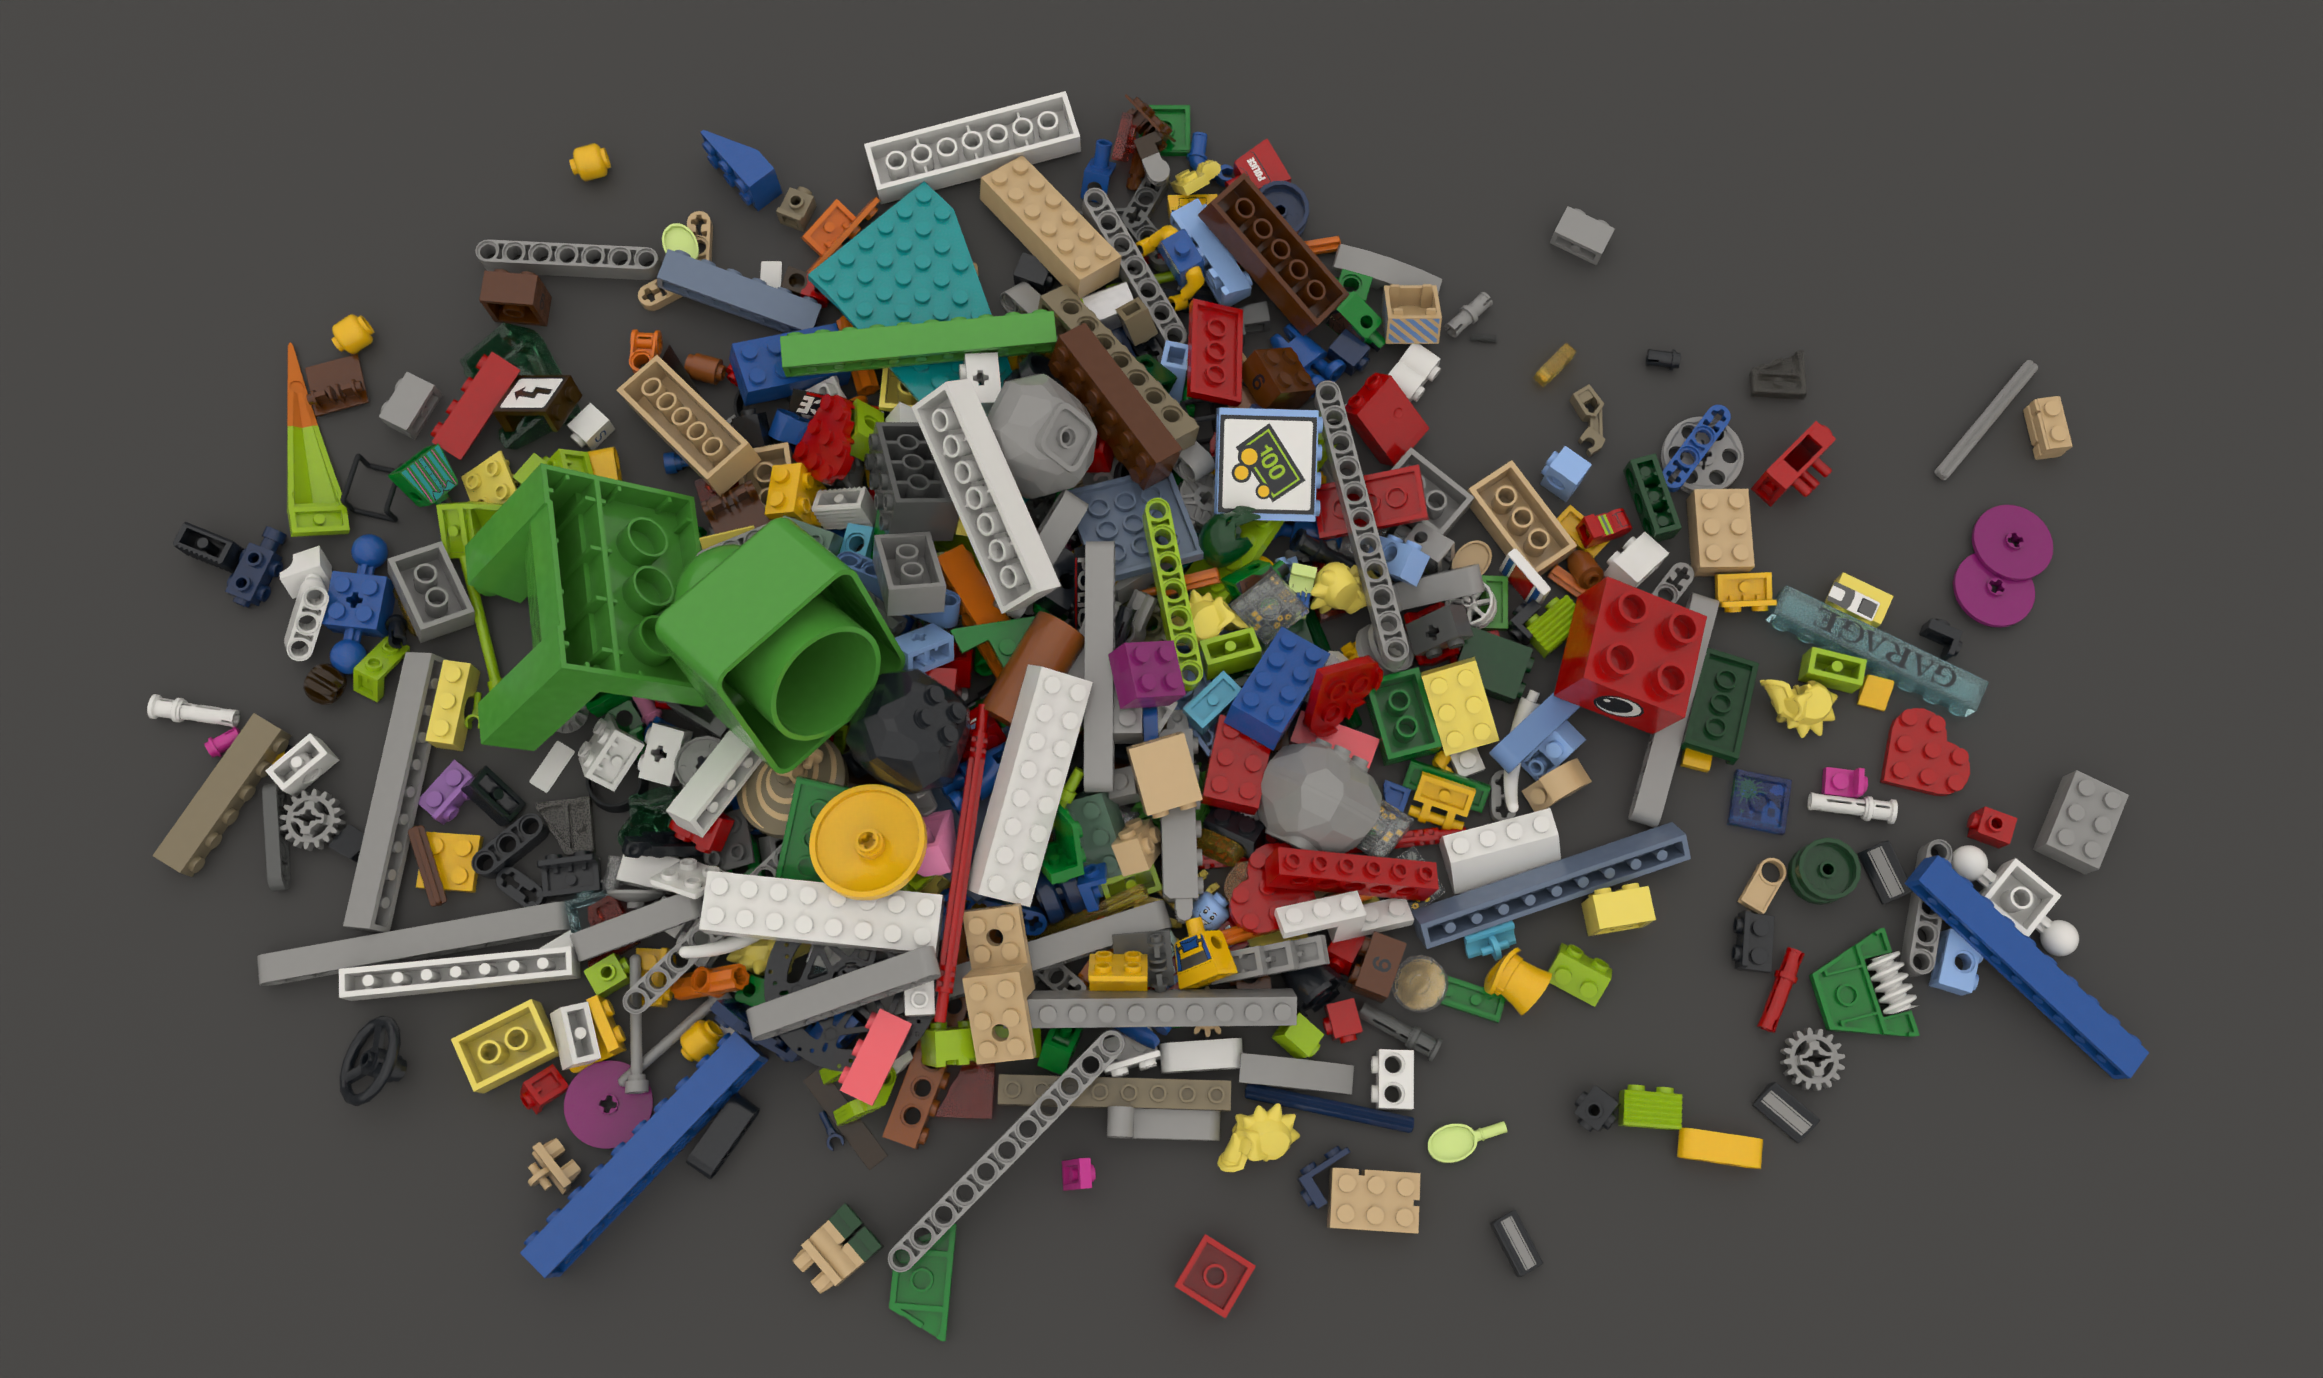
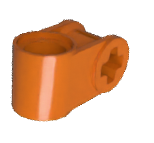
M638 329L632 330L629 365L634 374L640 370L639 367L641 365L647 364L656 355L660 357L663 345L660 330H656L654 333L639 332Z

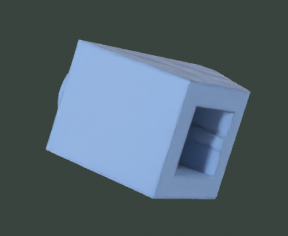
M1166 340L1161 364L1177 376V380L1169 395L1180 404V401L1183 399L1184 385L1187 377L1188 344Z
M1566 720L1521 762V766L1537 781L1540 777L1562 764L1586 739Z

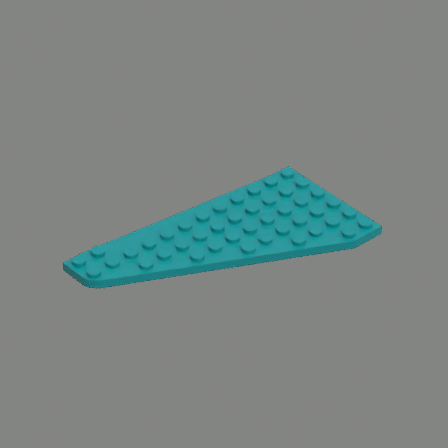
M925 181L808 274V280L857 329L869 328L876 324L886 327L896 326L900 322L918 324L930 319L951 321L955 317L973 319L984 314L992 315L955 211ZM998 357L1001 389L1005 378L1012 372L1007 357ZM964 361L891 367L889 369L919 402L945 382L960 380L959 364H964ZM1022 496V498H1023V500H1024V502H1025V505H1026V502H1027L1029 499H1026V498H1024V497Z

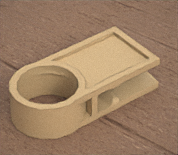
M1767 858L1761 861L1756 866L1753 875L1737 902L1756 914H1764L1780 885L1785 880L1787 874L1785 865L1776 858ZM1765 863H1772L1778 868L1780 876L1777 882H1769L1763 877L1761 869Z

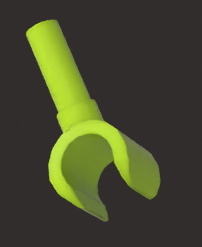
M475 692L472 714L468 715L464 723L468 729H472V721L475 718L478 719V729H480L478 702L481 701V692Z

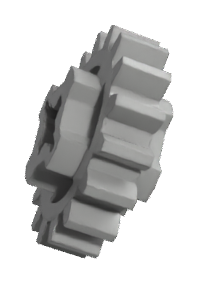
M313 789L310 795L309 792L303 790L301 791L302 798L299 799L292 796L293 804L291 806H283L288 813L287 815H281L279 818L286 821V824L281 826L280 830L289 832L285 839L290 842L294 841L293 846L301 849L304 846L305 850L312 851L315 845L316 848L323 850L324 842L331 843L333 840L332 836L334 834L338 835L341 832L337 829L338 825H345V821L339 819V816L343 815L345 811L341 808H336L340 801L335 798L331 799V794L325 791L321 794V791ZM323 804L327 807L329 815L325 814ZM296 825H299V827L301 828L300 833L303 834V836H301L297 831Z
M1811 1028L1804 1029L1803 1034L1800 1031L1794 1032L1795 1040L1792 1038L1785 1040L1789 1048L1780 1050L1782 1054L1786 1055V1059L1781 1060L1780 1064L1787 1065L1788 1067L1783 1074L1785 1076L1791 1074L1794 1076L1791 1082L1793 1085L1802 1082V1090H1809L1811 1085L1814 1091H1820L1822 1086L1825 1088L1832 1087L1830 1079L1833 1081L1839 1080L1840 1076L1836 1071L1845 1069V1066L1839 1064V1060L1845 1058V1055L1837 1053V1049L1841 1047V1044L1831 1043L1833 1039L1832 1034L1823 1037V1029L1815 1030L1814 1034ZM1801 1044V1051L1795 1056L1796 1050ZM1820 1044L1824 1046L1827 1052L1820 1047ZM1809 1056L1822 1058V1060L1816 1061L1815 1063L1803 1061V1059L1808 1058ZM1830 1063L1827 1072L1824 1074V1068ZM1797 1067L1802 1069L1805 1072V1075H1803Z

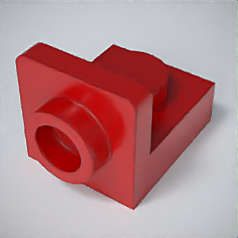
M552 1064L523 1082L520 1099L528 1110L532 1108L535 1114H538L542 1111L543 1106L567 1092L569 1085Z

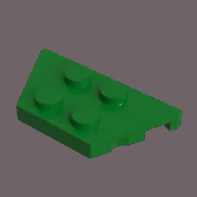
M953 1224L909 1270L905 1272L893 1270L889 1309L905 1317L919 1328L929 1332L940 1341H946L957 1224ZM931 1233L923 1235L918 1239L922 1242H928L931 1240ZM899 1249L896 1251L897 1261L900 1263H908L910 1261V1255L906 1250Z

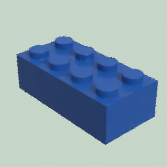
M836 323L793 332L810 334L821 329L831 332L838 331ZM791 332L733 343L729 356L745 406L789 397L792 395L793 388L805 391L832 376L838 377L840 386L848 385L852 371L786 377L782 368L780 336H787Z
M1281 627L1231 704L1224 723L1274 751L1311 691L1316 669L1325 667L1330 653Z

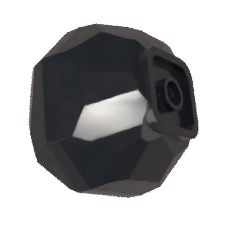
M918 668L883 673L878 676L875 687L849 721L845 741L850 747L855 761L878 782L907 794H916L946 787L954 781L970 738L969 707L955 691Z

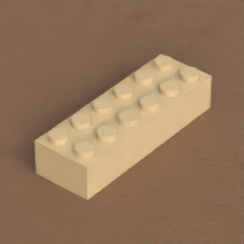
M1023 155L981 177L980 200L1062 285L1066 284L1080 299L1119 277L1122 256Z
M658 355L653 357L617 389L626 403L720 497L721 494L729 490L761 461L749 442Z

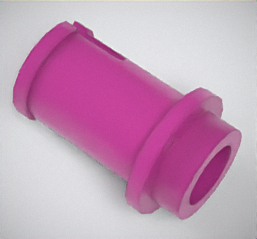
M235 726L214 739L212 737L208 738V742L204 743L208 753L213 758L216 756L222 757L223 752L228 750L240 733V730Z

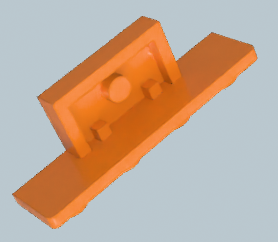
M877 197L873 198L856 217L838 199L833 201L801 237L820 256L806 271L807 273L813 271L843 247L842 242L847 237L852 239L861 230L859 224L864 218L868 221L878 211V208L875 206L880 201Z

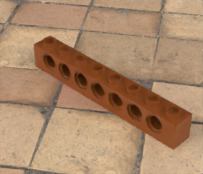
M964 922L961 930L957 965L970 961L967 956L968 946ZM997 929L990 930V939L994 943H1001L1002 938L998 937L999 931ZM965 996L957 998L962 1002V1009L959 1013L950 1014L947 1011L946 1022L948 1027L958 1026V1021L969 1020ZM921 1038L917 1043L913 1059L909 1064L882 1136L917 1150L920 1144L925 1145L930 1132V1129L926 1128L930 1116L935 1118L941 1102L936 1100L940 1089H946L951 1073L947 1072L949 1065L930 1069L927 1065L922 1064ZM921 1081H929L931 1084V1091L925 1097H920L916 1092V1087ZM912 1108H917L921 1113V1118L918 1123L910 1125L906 1121V1113Z

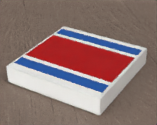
M1514 548L1507 554L1499 571L1503 576H1508V582L1528 604L1535 599L1541 605L1551 588L1517 549Z

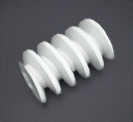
M1900 951L1871 959L1873 962L1867 966L1868 971L1877 972L1871 977V981L1881 982L1874 989L1875 992L1885 993L1878 1000L1879 1003L1889 1004L1883 1010V1014H1894L1918 1006L1910 1004L1917 996L1906 994L1913 987L1912 984L1902 983L1909 976L1908 973L1898 972L1904 966V962L1894 961L1900 955Z

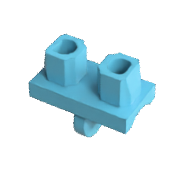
M1511 920L1464 936L1465 953L1468 959L1492 954L1495 961L1502 959L1501 950L1516 944L1515 924Z

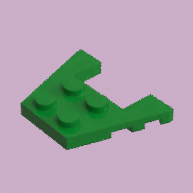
M1035 616L955 628L950 630L949 633L954 636V642L961 655L988 642L1003 669ZM998 721L1001 729L1006 727L1005 724Z
M1885 928L1877 929L1809 975L1826 1031L1901 1037L1920 1035L1912 1010L1883 1017L1865 959L1892 952Z

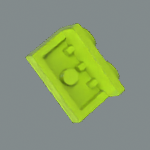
M1561 943L1558 953L1548 969V972L1552 973L1549 983L1594 1007L1612 978V969L1609 968L1605 961L1599 958L1592 959L1588 957L1579 947L1572 944L1566 945Z

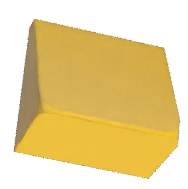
M1866 675L1863 680V686L1859 690L1857 705L1884 712L1894 686V681L1874 675Z

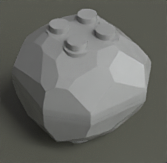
M1035 374L1004 383L987 418L1021 496L1026 499H1034L1074 488L1085 475L1094 459L1097 430L1086 407L1069 391L1045 374Z
M1316 738V741L1311 743L1291 744L1282 747L1269 761L1261 782L1262 794L1257 812L1258 817L1266 827L1265 833L1283 843L1291 845L1295 849L1345 853L1355 848L1373 828L1380 815L1382 794L1374 778L1367 773L1369 762L1355 755L1351 759L1349 757L1351 751L1339 745H1335L1334 749H1332V744L1320 738Z

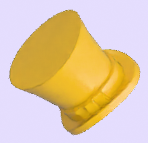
M1517 947L1507 953L1490 969L1484 981V990L1490 995L1495 993L1499 996L1501 994L1522 1016L1546 990L1552 973L1524 961L1522 957L1517 955L1522 951Z

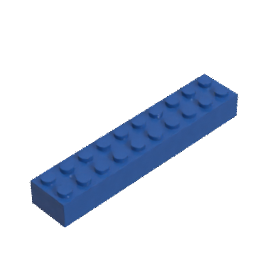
M736 1031L732 1035L730 1033L724 1035L717 1043L719 1048L711 1056L707 1054L697 1063L696 1068L698 1070L690 1078L685 1076L675 1086L676 1092L670 1099L664 1098L653 1109L655 1114L648 1121L645 1119L633 1129L632 1133L634 1136L627 1143L623 1141L617 1145L611 1152L613 1157L605 1165L602 1163L589 1175L591 1180L584 1187H577L568 1196L567 1199L570 1202L562 1210L558 1208L552 1212L546 1219L548 1224L540 1232L538 1230L525 1240L524 1244L526 1247L520 1254L544 1278L560 1277L714 1118L732 1095L736 1092L738 1093L767 1063L769 1058L744 1035Z

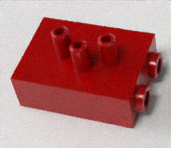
M1374 373L1368 377L1364 386L1348 400V404L1345 406L1348 421L1381 464L1394 467L1410 448H1413L1430 429L1391 375Z
M1815 421L1764 472L1751 490L1770 507L1791 486L1804 497H1807L1820 484L1807 470L1812 466L1824 478L1832 472V469L1820 459L1836 440L1831 430Z

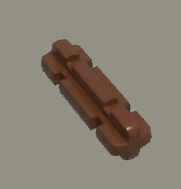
M1137 152L1133 153L1129 171L1131 177L1127 179L1126 188L1134 192L1140 186L1141 178H1144L1145 173Z

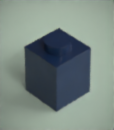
M1345 329L1330 345L1327 358L1330 361L1343 360L1347 365L1344 372L1352 377L1357 370L1361 372L1369 363L1370 347Z

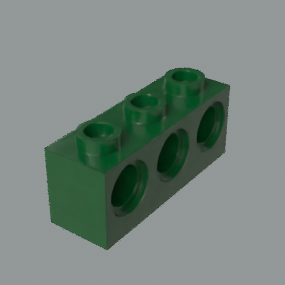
M1656 453L1630 460L1623 472L1644 532L1650 535L1656 542L1674 538L1682 526Z

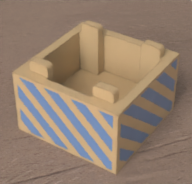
M1391 284L1390 286H1384L1381 313L1385 343L1439 344L1442 315L1437 285Z

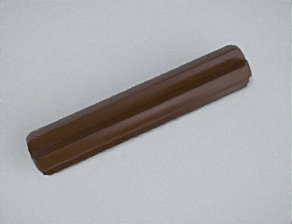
M423 825L414 826L408 830V836L429 903L432 907L441 906L447 902V897L425 827Z

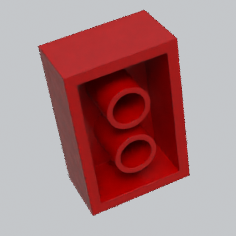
M1220 714L1215 725L1201 791L1203 800H1200V803L1255 815L1259 809L1262 794L1261 782L1268 765L1271 749L1224 723L1226 716Z

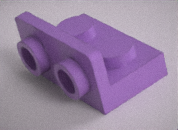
M454 759L421 795L418 804L432 815L431 817L444 825L457 816L459 807L466 800H470L461 788L474 775Z

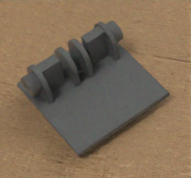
M740 809L724 813L735 820L722 852L712 851L711 854L704 853L705 864L717 866L723 871H729L755 863L750 832L754 831L755 827L748 822Z
M1170 930L1112 934L1114 954H1124L1128 951L1148 954L1147 987H1153L1155 992L1161 993L1166 991L1168 985H1174Z

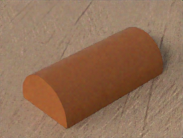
M1039 611L982 704H985L983 709L989 712V716L1011 727L1028 664L1068 674L1085 646V637L1059 618Z

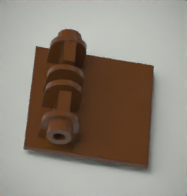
M1127 94L1125 95L1136 108L1135 110L1131 108L1127 111L1125 115L1127 122L1139 134L1143 133L1142 137L1158 130L1162 139V145L1157 147L1160 152L1167 147L1166 141L1168 139L1174 143L1176 142L1170 135L1173 130L1155 115V111L1147 103L1138 97L1132 99Z
M358 354L305 368L310 394H307V400L310 405H313L316 417L369 403Z
M751 480L726 491L724 494H721V497L717 495L700 503L715 534L753 525L757 528L771 521L764 515L765 508Z

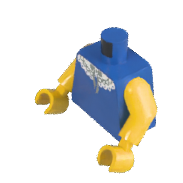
M1166 225L1150 237L1142 239L1135 244L1136 246H1142L1143 257L1154 252L1157 247L1181 288V294L1168 298L1170 304L1175 303L1174 310L1176 312L1186 309L1188 307V299H1191L1204 284L1205 268L1203 258L1185 229L1178 231L1175 227Z

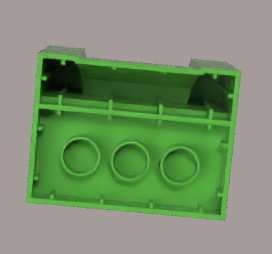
M540 463L465 545L468 585L473 586L477 592L484 596L499 595L521 603L528 596L533 650L478 702L482 745L535 751L599 692L698 707L706 705L660 642L655 632L658 617L674 603L675 588L682 571L701 551L694 497Z

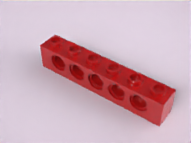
M1277 847L1265 859L1267 887L1342 894L1357 890L1359 895L1418 901H1425L1439 890L1436 862Z

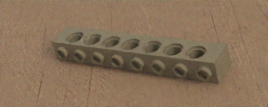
M1065 284L1040 296L1038 310L1054 311L1057 337L1086 323L1178 442L1182 451L1195 445L1200 428L1195 419L1182 409L1178 401L1166 392L1161 383L1151 376L1145 366L1135 359L1128 348L1119 342L1112 331L1104 326L1095 313L1088 309L1076 293H1073Z
M999 1074L997 1104L999 1106H1031L1060 1076ZM1068 1077L1062 1081V1087L1067 1093H1074L1078 1090L1079 1085L1076 1079ZM1097 1077L1069 1108L1108 1109V1106H1125L1146 1109L1230 1112L1231 1081ZM1045 1099L1041 1104V1107H1058L1053 1099Z

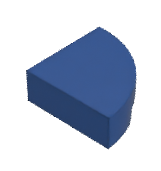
M1385 780L1383 784L1385 803L1392 812L1401 817L1412 789Z

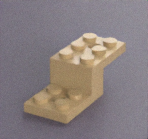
M1021 903L964 910L963 922L972 970L962 978L976 1063L978 1065L1034 1059L1036 1049L1027 997L1035 989ZM990 930H999L1003 935V942L999 944L994 943L989 937ZM997 1024H1002L1008 1028L1009 1036L1007 1038H1001L996 1034L995 1026Z

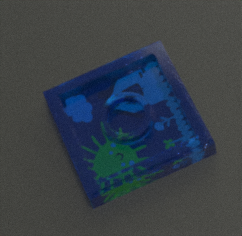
M1739 769L1735 770L1727 824L1784 835L1792 780Z

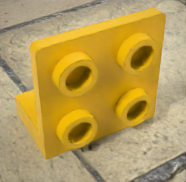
M1098 951L1095 954H1090L1088 969L1089 991H1147L1148 954H1142L1138 951H1128L1124 954Z

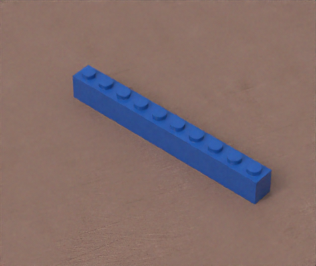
M1939 855L1924 858L1904 884L2113 1079L2131 1078L2149 1054L2141 1045V1041L2136 1036L2128 1033L2120 1025L2121 1023L2116 1017L2103 1010L2099 1006L2098 1000L2086 994L2073 977L2065 974L2057 967V962L2053 958L2041 952L2036 947L2035 941L2023 935L2010 918L2003 916L1995 909L1994 903L1990 899L1980 895L1973 888L1971 881L1960 876L1947 859Z

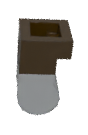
M1158 130L1133 140L1134 147L1150 183L1155 186L1166 184L1170 178V168L1167 162L1161 158L1157 148L1162 145V139Z

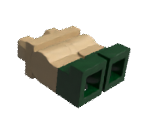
M846 1203L801 1245L803 1249L793 1259L795 1265L803 1273L814 1263L819 1266L822 1271L810 1282L820 1294L832 1286H839L884 1247L868 1227L864 1226L858 1231L864 1225V1222ZM856 1231H858L852 1239H850L845 1245H843V1243L846 1240H848Z

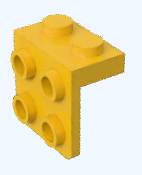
M802 463L773 465L764 515L769 519L780 518L784 515L794 517L799 521L821 528L819 519L812 512V506L817 492L820 489L822 491L825 490L826 487L820 481L814 479L811 476V472L808 473V469Z
M599 995L586 999L589 1003L601 1058L588 1065L570 1068L571 1072L579 1073L594 1063L605 1061L627 1050L624 1041H626L625 1034L620 1025L615 1023L612 1016L615 1014V1011L609 999Z

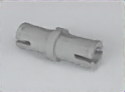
M1481 292L1468 305H1463L1459 309V313L1444 325L1445 330H1448L1447 333L1451 337L1456 338L1468 325L1475 324L1478 321V316L1488 307L1492 306V300L1486 302L1491 297L1487 293Z

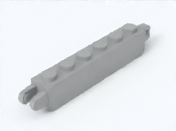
M1174 710L1167 721V729H1164L1159 734V737L1179 731L1185 734L1197 781L1199 782V765H1194L1193 755L1198 754V737H1193V729H1189L1188 720L1183 714V710ZM1196 801V807L1187 810H1180V807L1169 809L1168 815L1160 817L1162 896L1168 903H1174L1175 920L1183 925L1185 921L1192 919L1193 902L1198 900V894H1203L1204 892L1203 877H1198L1197 866H1202L1203 863L1202 849H1197L1196 838H1201L1202 833L1201 820H1196L1195 811L1200 809V801Z

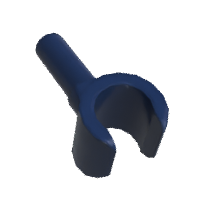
M826 1111L820 1112L819 1116L828 1134L827 1147L834 1151V1147L830 1142L831 1138L838 1137L842 1145L845 1143V1138L841 1133L835 1131Z

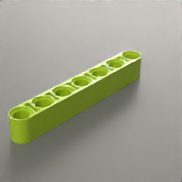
M1153 498L1146 504L1142 521L1166 641L1174 640L1181 675L1182 671L1185 670L1194 673L1196 677L1194 681H1187L1182 676L1185 691H1192L1198 686L1203 677V667L1171 509L1166 500ZM1158 510L1162 513L1163 517L1154 518L1150 515L1149 511ZM1155 537H1165L1168 541V544H1158L1155 541ZM1169 563L1173 566L1174 571L1165 572L1161 569L1160 564ZM1173 589L1179 594V598L1171 599L1166 595L1165 591ZM1171 617H1181L1185 625H1174ZM1184 643L1189 647L1190 652L1187 654L1180 653L1176 645Z

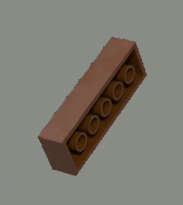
M1245 172L1198 214L1199 218L1302 336H1305L1317 327L1350 295Z
M1083 323L1059 335L1048 364L1052 375L1060 380L1065 389L1086 407L1099 437L1111 447L1115 458L1122 462L1129 471L1131 479L1138 483L1144 491L1169 477L1182 451L1181 446L1088 325Z

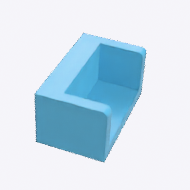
M1223 670L1183 708V714L1187 717L1188 723L1203 736L1217 722L1220 714L1225 715L1229 711L1231 704L1242 688Z

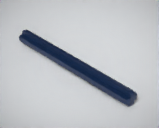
M1247 1084L1244 1097L1246 1099L1270 1104L1279 1103L1284 1107L1407 1133L1412 1132L1414 1128V1118L1263 1085Z

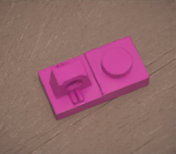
M1091 1158L1062 1161L1063 1191L1092 1188V1182L1096 1179V1173L1093 1164H1091Z

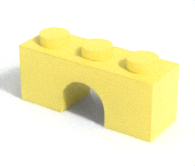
M443 660L425 741L436 748L463 751L468 731L464 723L465 705L469 697L474 698L480 676V671L471 663Z

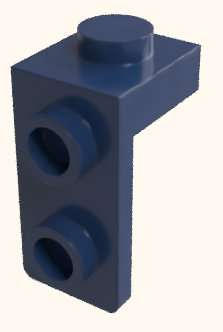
M1336 1146L1324 1154L1327 1160L1318 1166L1313 1161L1299 1170L1302 1176L1297 1178L1303 1188L1299 1193L1308 1207L1313 1205L1315 1209H1319L1328 1203L1312 1177L1350 1153L1348 1147L1341 1150L1339 1146Z

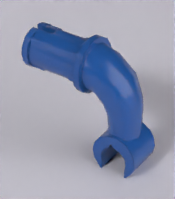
M1203 132L1193 133L1190 153L1187 154V160L1194 171L1197 170L1198 164L1205 162V160L1207 161V156L1205 155L1207 134ZM1224 164L1220 166V174L1211 179L1216 180L1217 184L1222 187H1226L1225 182L1232 179L1223 175L1232 176L1234 170L1230 165Z

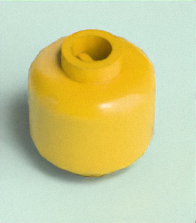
M596 143L575 148L573 151L574 159L569 160L573 174H579L584 181L605 177L608 169L611 168L606 149L600 148Z
M350 314L332 327L334 337L331 340L339 351L346 350L350 354H356L373 342L372 334L375 332L362 315L357 317L354 314Z
M697 1020L680 1037L682 1055L690 1062L694 1060L699 1062L707 1054L711 1056L719 1048L717 1043L724 1036L722 1029L712 1020Z

